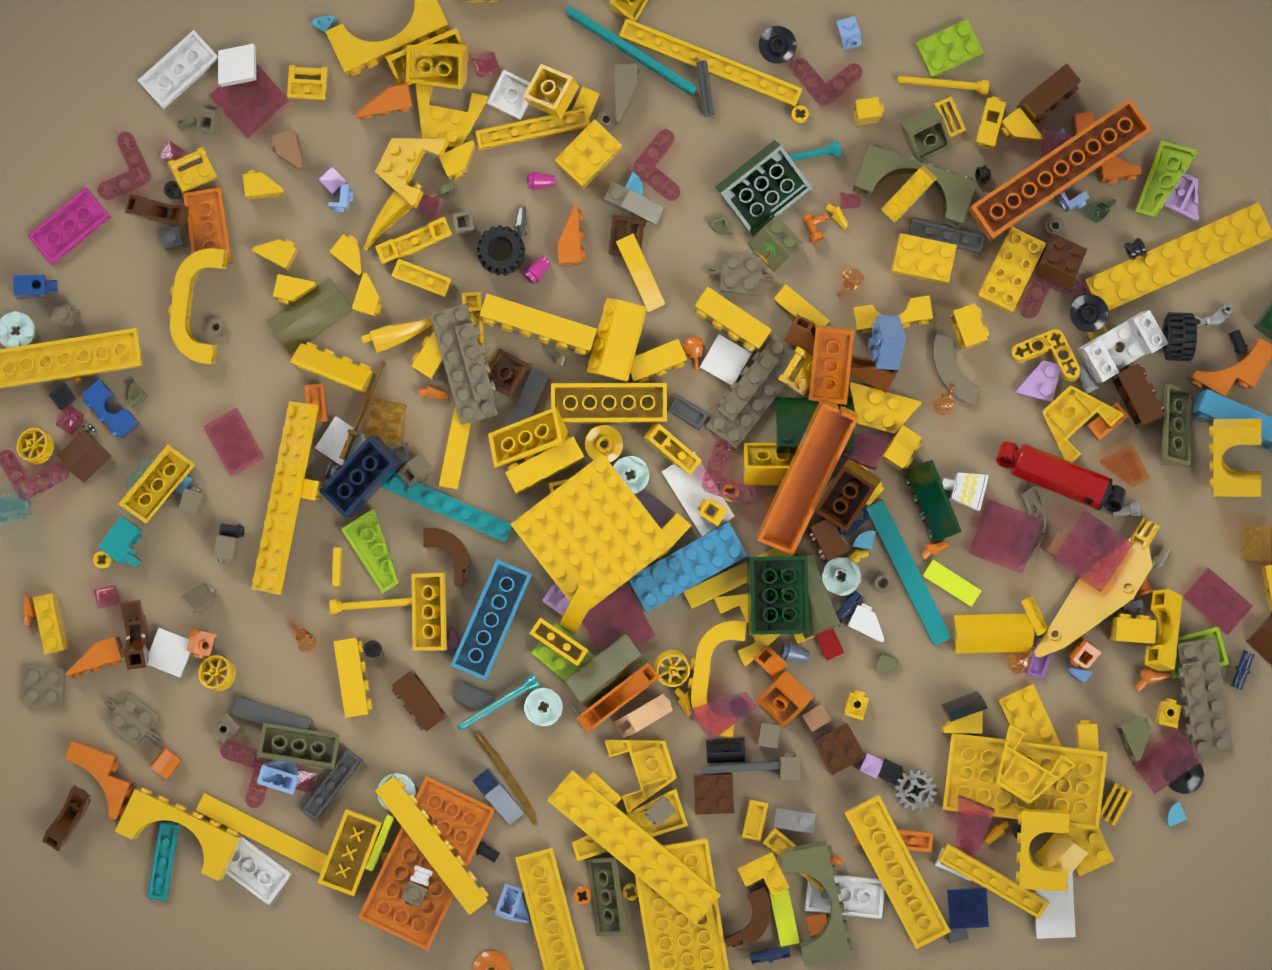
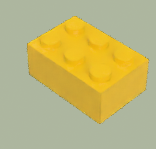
M594 119L555 159V164L583 190L620 153L622 145Z
M900 233L890 274L947 285L950 280L957 245Z

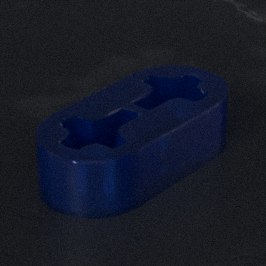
M865 508L862 509L864 519L856 520L849 528L848 533L845 531L841 532V528L836 526L841 536L851 535L867 521L868 512Z

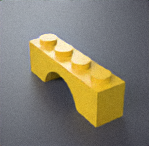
M930 296L910 298L906 310L898 315L903 328L910 327L911 323H917L918 326L929 324V321L933 319ZM873 304L853 307L855 331L861 332V334L872 333V323H875L877 315H882L874 308Z
M1169 589L1156 590L1152 594L1151 610L1157 618L1158 636L1155 644L1146 647L1145 665L1157 671L1175 670L1183 596Z

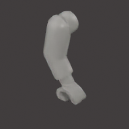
M1226 304L1213 316L1202 319L1196 316L1195 319L1198 322L1197 329L1202 325H1220L1232 314L1233 309L1231 308L1233 307Z

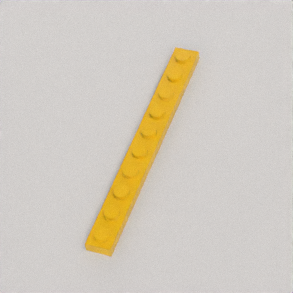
M627 18L619 34V37L695 68H697L698 61L706 60L710 74L793 107H796L803 89Z

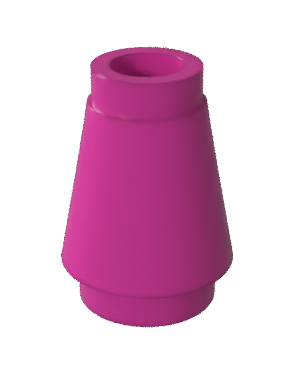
M533 171L527 174L528 189L538 190L555 187V175Z
M542 256L526 267L523 275L532 284L539 282L551 263L546 257Z

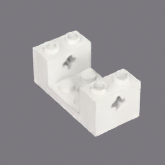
M1148 310L1138 313L1076 350L1092 379L1095 381L1094 383L1104 382L1118 374L1119 369L1143 355L1154 353L1166 346L1168 342L1151 311ZM1117 342L1123 344V351L1120 353L1116 352L1114 348Z

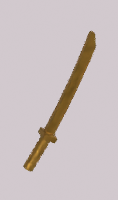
M384 361L380 365L353 430L348 429L347 431L349 435L339 456L342 460L346 461L353 441L356 438L355 436H359V433L356 431L386 362Z
M479 731L474 735L475 739L478 740L486 753L489 754L490 761H493L522 804L532 824L536 825V813L522 789L499 757V752L493 750L492 746H490Z

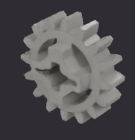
M911 769L909 770V775L902 773L903 779L897 778V781L900 783L899 786H894L895 789L899 790V792L895 793L896 797H900L898 803L904 802L905 809L911 806V811H914L915 807L922 811L923 805L928 808L927 802H934L931 796L937 795L936 792L932 791L936 784L930 783L933 778H926V772L920 775L919 769L916 770L915 774ZM916 777L923 779L926 784H919ZM909 780L907 788L903 789L905 782ZM914 785L917 788H921L919 791H917V795H915L912 792L910 793V791L914 789ZM928 792L926 798L922 801L923 794ZM911 796L915 803L907 801L905 797Z

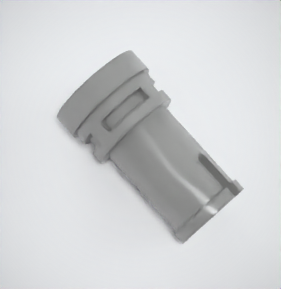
M1081 366L1078 380L1082 385L1081 388L1084 389L1083 391L1089 394L1099 387L1091 379L1085 366Z
M1139 501L1123 504L1120 511L1112 512L1113 518L1126 515L1140 516Z

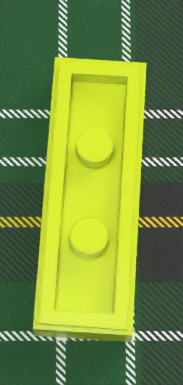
M935 560L931 561L922 575L970 607H972L982 591Z
M388 813L365 868L372 871L377 865L395 820L393 814Z
M789 890L772 897L769 891L780 946L800 943Z

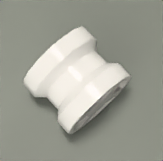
M415 865V873L411 876L410 880L428 886V880L432 876L433 871Z

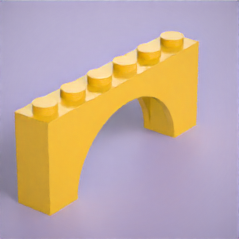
M414 0V12L408 25L399 34L384 41L369 42L358 39L347 31L343 23L325 31L346 76H355L366 67H375L379 61L387 60V56L406 49L407 45H415L430 39L434 35L438 36L447 32L449 25L438 1Z
M148 788L134 789L115 832L133 840L137 839L147 826L160 820L182 824L195 834L202 846L204 864L201 873L217 881L223 880L242 839L238 835V831L231 828L226 830L220 827L221 823L212 819L209 822L203 819L204 815L193 811V813L186 811L187 807L176 803V805L169 803L170 799L162 795L157 797Z

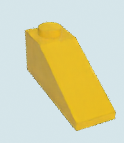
M653 424L642 437L652 448L688 475H691L702 461L660 424Z

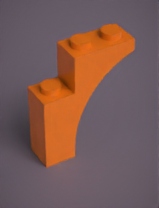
M1094 111L1073 115L1074 136L1095 122ZM1117 156L1098 168L1100 182H1106V184L1117 183L1120 179H1125V182L1137 180L1136 177L1142 174L1141 166L1130 164Z
M1260 338L1255 341L1246 356L1234 366L1217 372L1196 370L1191 373L1188 379L1192 381L1191 384L1199 389L1203 387L1226 397L1235 381L1243 389L1253 388L1272 358V344Z
M646 663L586 709L576 719L586 732L589 733L660 677L651 665Z
M77 740L71 741L65 760L78 764L96 778L107 799L108 817L114 820L119 819L126 809V800L131 798L134 788L132 787L133 782L112 774L118 768V756Z

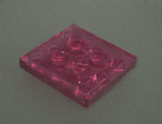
M257 63L256 80L224 87L219 86L209 95L218 106L224 108L223 112L247 139L290 102Z
M989 499L968 554L1023 574L1044 520Z
M1084 511L1053 559L1101 592L1133 544L1088 511Z
M629 585L613 592L587 612L583 620L599 653L625 633L636 646L655 636Z

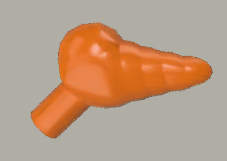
M1149 667L1143 668L1140 671L1141 680L1134 687L1140 692L1147 684L1151 685L1171 677V674L1153 671Z

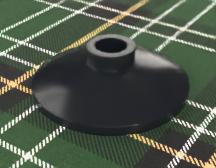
M772 26L766 29L760 36L759 51L768 62L774 64L785 63L795 54L797 42L794 34L789 29L783 26ZM774 44H780L781 48L775 49Z
M1085 294L1078 297L1070 308V319L1073 325L1084 332H1095L1101 329L1107 322L1109 315L1105 301L1094 294ZM1085 311H1090L1092 313L1091 317H1086Z
M1177 756L1166 767V782L1175 792L1181 794L1192 793L1203 782V767L1197 759L1191 756ZM1185 771L1189 773V777L1186 779L1183 777Z

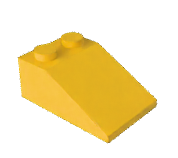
M454 43L407 45L406 82L462 90L467 81L468 45Z

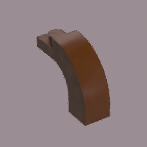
M130 195L125 213L161 224L182 227L188 220L189 207L167 204L140 195Z
M423 528V547H438L448 551L454 561V585L464 586V582H467V570H463V566H471V560L463 542L446 530Z
M141 600L121 602L120 606L126 631L124 657L127 670L145 668L149 660V636Z
M74 785L68 794L61 812L45 832L42 842L59 852L85 814L91 802L89 799L91 795L84 789Z
M764 885L746 893L753 910L751 921L745 928L724 937L727 947L731 945L732 948L743 944L742 940L746 939L748 946H750L766 931L771 918V903Z

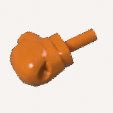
M698 336L688 337L685 343L682 344V348L685 354H689V358L694 359L695 370H699L698 357H702L703 342Z

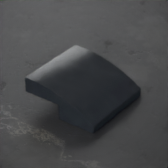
M977 691L941 704L943 711L951 722L988 708L984 699Z

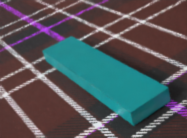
M160 821L147 895L149 899L167 901L180 824Z

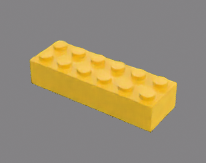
M486 294L480 312V320L485 325L493 327L496 324L501 326V330L512 333V330L519 332L520 336L530 338V336L537 337L538 342L544 344L552 342L556 344L555 347L566 350L568 347L574 349V353L585 356V353H590L597 332L596 328L490 294Z
M551 383V409L554 407L558 409L565 424L667 423V383Z

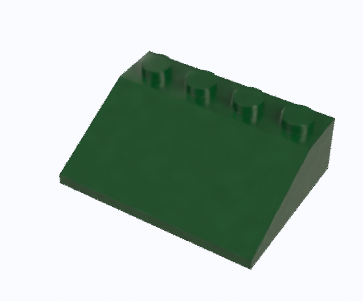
M773 140L715 186L716 190L752 236L776 215L781 214L812 189L790 156L776 140Z
M776 397V453H795L820 401H811L809 398ZM848 398L847 405L838 404V408L840 409L843 406L853 411L852 398ZM854 429L842 454H853L855 447Z
M933 460L906 470L904 480L907 486H911L913 490L911 497L915 504L918 503L921 511H918L921 521L926 522L928 528L925 530L929 540L933 539V542H937L962 532Z
M808 556L747 557L748 635L809 634Z

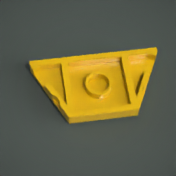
M850 382L849 385L853 407L859 418L857 424L895 434L922 403L918 400L889 392L885 393L881 390Z

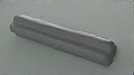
M701 60L697 62L703 116L712 117L714 110L708 65L706 60Z

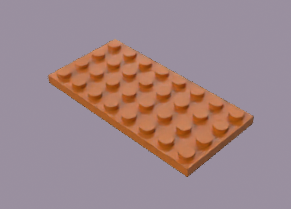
M426 776L415 797L418 801L415 805L419 810H425L430 817L427 821L431 826L435 824L441 831L440 838L443 842L447 839L454 848L451 850L452 854L455 857L457 855L460 856L465 863L462 867L467 871L496 809ZM401 827L358 918L429 951L454 898V894L403 827ZM415 865L433 871L432 876L429 877L428 886L410 880L411 876L415 873ZM409 881L428 889L420 907L401 899Z

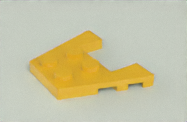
M416 84L422 139H446L449 142L447 147L450 148L463 145L476 120L481 115L484 106L487 104L489 96L472 93L469 110L464 112L430 105L433 86Z
M392 138L375 172L408 203L417 208L424 193L408 185L424 153L427 152L442 158L449 142L446 139Z
M1071 385L1051 402L1042 413L1063 458L1073 462L1081 453L1068 441L1071 435L1096 412L1110 426L1117 422L1124 414Z
M748 594L714 598L720 614L739 606L748 625ZM781 634L752 635L755 643L738 650L744 667L754 660L753 658L765 645L769 646Z
M1010 723L996 784L1030 804L1069 770L1073 769L1076 763L1060 754L1053 768L1049 771L1016 751V748L1024 737L1025 732Z
M605 740L609 757L629 751L641 790L622 796L627 813L677 778L665 740Z

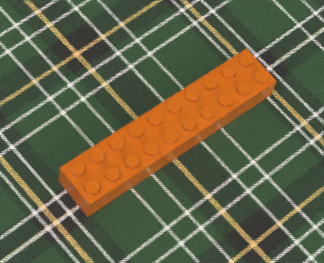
M1128 99L970 206L968 211L988 240L991 241L1149 134L1152 129L1133 101Z

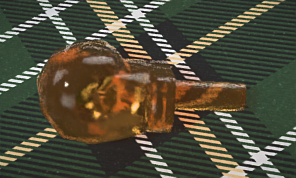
M856 268L846 269L842 274L844 279L842 284L844 287L837 296L841 298L848 289L852 292L864 281V275Z
M951 383L947 394L942 393L941 398L933 402L934 410L937 414L943 416L950 414L954 400L951 394L955 384Z
M291 623L290 627L297 633L295 638L299 641V650L306 652L313 650L317 642L316 637L305 628L300 630L294 623Z
M1033 646L1026 654L1020 652L1018 655L1010 654L1007 667L1015 674L1022 673L1028 666V663L1031 662L1028 657L1035 652L1036 648Z

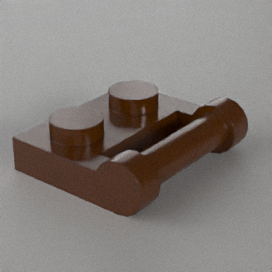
M613 216L608 254L622 256L616 241L630 235L631 225H637L635 238L642 250L644 226H646L647 220Z

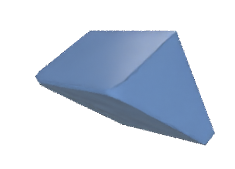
M1067 669V672L1080 683H1085L1093 674L1091 671Z

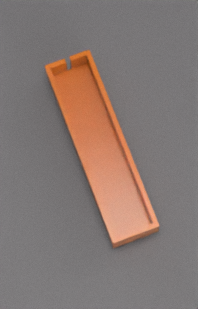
M821 397L757 533L759 542L792 556L794 555L859 419L857 412L843 406L839 409L838 404Z

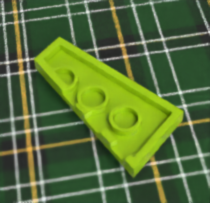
M1165 141L1160 142L1135 211L1137 214L1151 218L1157 216L1198 154V150Z
M373 508L341 530L382 594L399 584V580Z

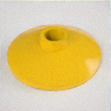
M600 425L593 428L587 434L585 449L592 460L603 454L609 462H612L621 454L623 440L615 428L608 425ZM602 441H606L608 443V446L606 448H602L600 446Z

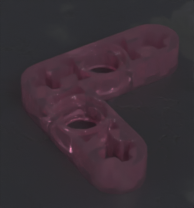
M804 58L795 59L791 67L796 78L815 101L822 106L830 104L855 84L863 73L860 65L852 63L825 83ZM797 63L799 65L804 64L803 69L806 73L808 72V70L811 72L807 74L804 79L802 78V76H804V73L801 70H796ZM850 69H857V77L855 75H852L848 79L850 81V83H848L845 77H847L850 74ZM815 77L818 84L811 87L807 84V79ZM836 80L844 82L842 89L838 90L834 87ZM820 85L823 86V87L820 89V90L822 91V93H823V94H826V93L829 94L828 97H827V98H828L827 101H826L825 99H823V100L820 99L821 93H820L819 91H817L816 93H814V91L817 90V89L820 87Z
M664 129L657 134L635 161L633 170L639 178L664 198L673 201L680 195L679 186L655 167L674 143L673 132ZM668 134L670 135V142L665 141L662 145V147L665 149L662 150V148L655 143L658 142V144H660L663 139L661 136H666ZM650 149H658L659 156L651 158L648 154ZM638 164H646L645 169L648 172H650L651 169L654 170L650 173L648 179L645 178V176H647L646 172H644L643 170L641 172H638ZM660 175L662 182L659 185L653 184L651 181L652 176ZM665 181L669 182L666 184L668 188H676L675 196L673 194L667 195L668 190L666 188H663V191L660 190L664 186Z
M122 132L117 138L129 171L104 181L98 186V194L105 200L116 198L147 184L151 180V173L138 143L129 132ZM124 137L131 139L129 141V144L132 148L131 150L128 149V146L125 143L122 144V142H124ZM137 153L139 155L137 163L129 161L131 154ZM136 167H140L141 171L146 173L144 180L137 178L140 174ZM127 178L129 180L127 188L120 187L119 182L121 179ZM106 186L109 189L116 186L119 190L118 192H116L115 189H112L109 191V195L102 193L105 191L104 187Z
M1036 275L1022 304L1021 314L1026 319H1032L1037 316L1049 288L1073 299H1077L1080 296L1077 295L1078 291L1072 289L1070 293L1068 289H1062L1057 284L1045 280L1043 283L1047 287L1037 284L1036 281L1040 283L1042 278ZM1075 279L1073 287L1076 289L1083 287V292L1089 294L1088 285ZM1034 288L1042 289V297L1036 298L1033 296L1032 291ZM1029 298L1039 302V305L1037 303L1033 305L1032 310L1035 312L1030 315L1027 314L1025 307H1029L1032 301H1028Z
M718 439L713 446L702 480V488L708 493L741 504L749 505L753 503L756 498V491L753 487L722 477L731 445L726 439ZM721 444L725 445L724 448L727 450H724L722 456L719 457L718 447H720ZM718 461L721 463L722 468L714 470L711 467V463ZM712 479L716 485H719V482L723 483L721 484L720 491H718V486L712 485V487H708L707 482ZM725 485H732L734 492L732 494L725 493L723 489ZM738 488H741L738 497L735 496ZM749 491L752 497L745 499L743 494Z
M11 450L0 452V466L17 496L22 500H28L65 481L69 476L68 469L63 463H55L27 477L17 457ZM8 456L13 466L9 467L4 457ZM57 469H60L63 474H62V475L57 474V471H56V470H57ZM20 471L21 476L18 479L11 478L12 472ZM49 473H51L54 480L51 481ZM40 477L48 479L45 485H38L37 480ZM22 482L25 488L28 490L27 493L22 492V488L20 486Z
M234 742L224 743L220 748L223 758L254 768L245 801L251 808L259 807L265 799L268 787L257 785L255 778L260 774L258 768H262L264 763L261 760L265 758L257 757V749ZM230 745L234 751H239V748H241L239 759H236L237 754L234 753L228 756L225 748H229ZM245 751H250L253 754V759L250 762H246L243 759ZM253 787L263 789V792H258L257 798L260 801L255 802V804H252L250 796H254L256 790H252Z

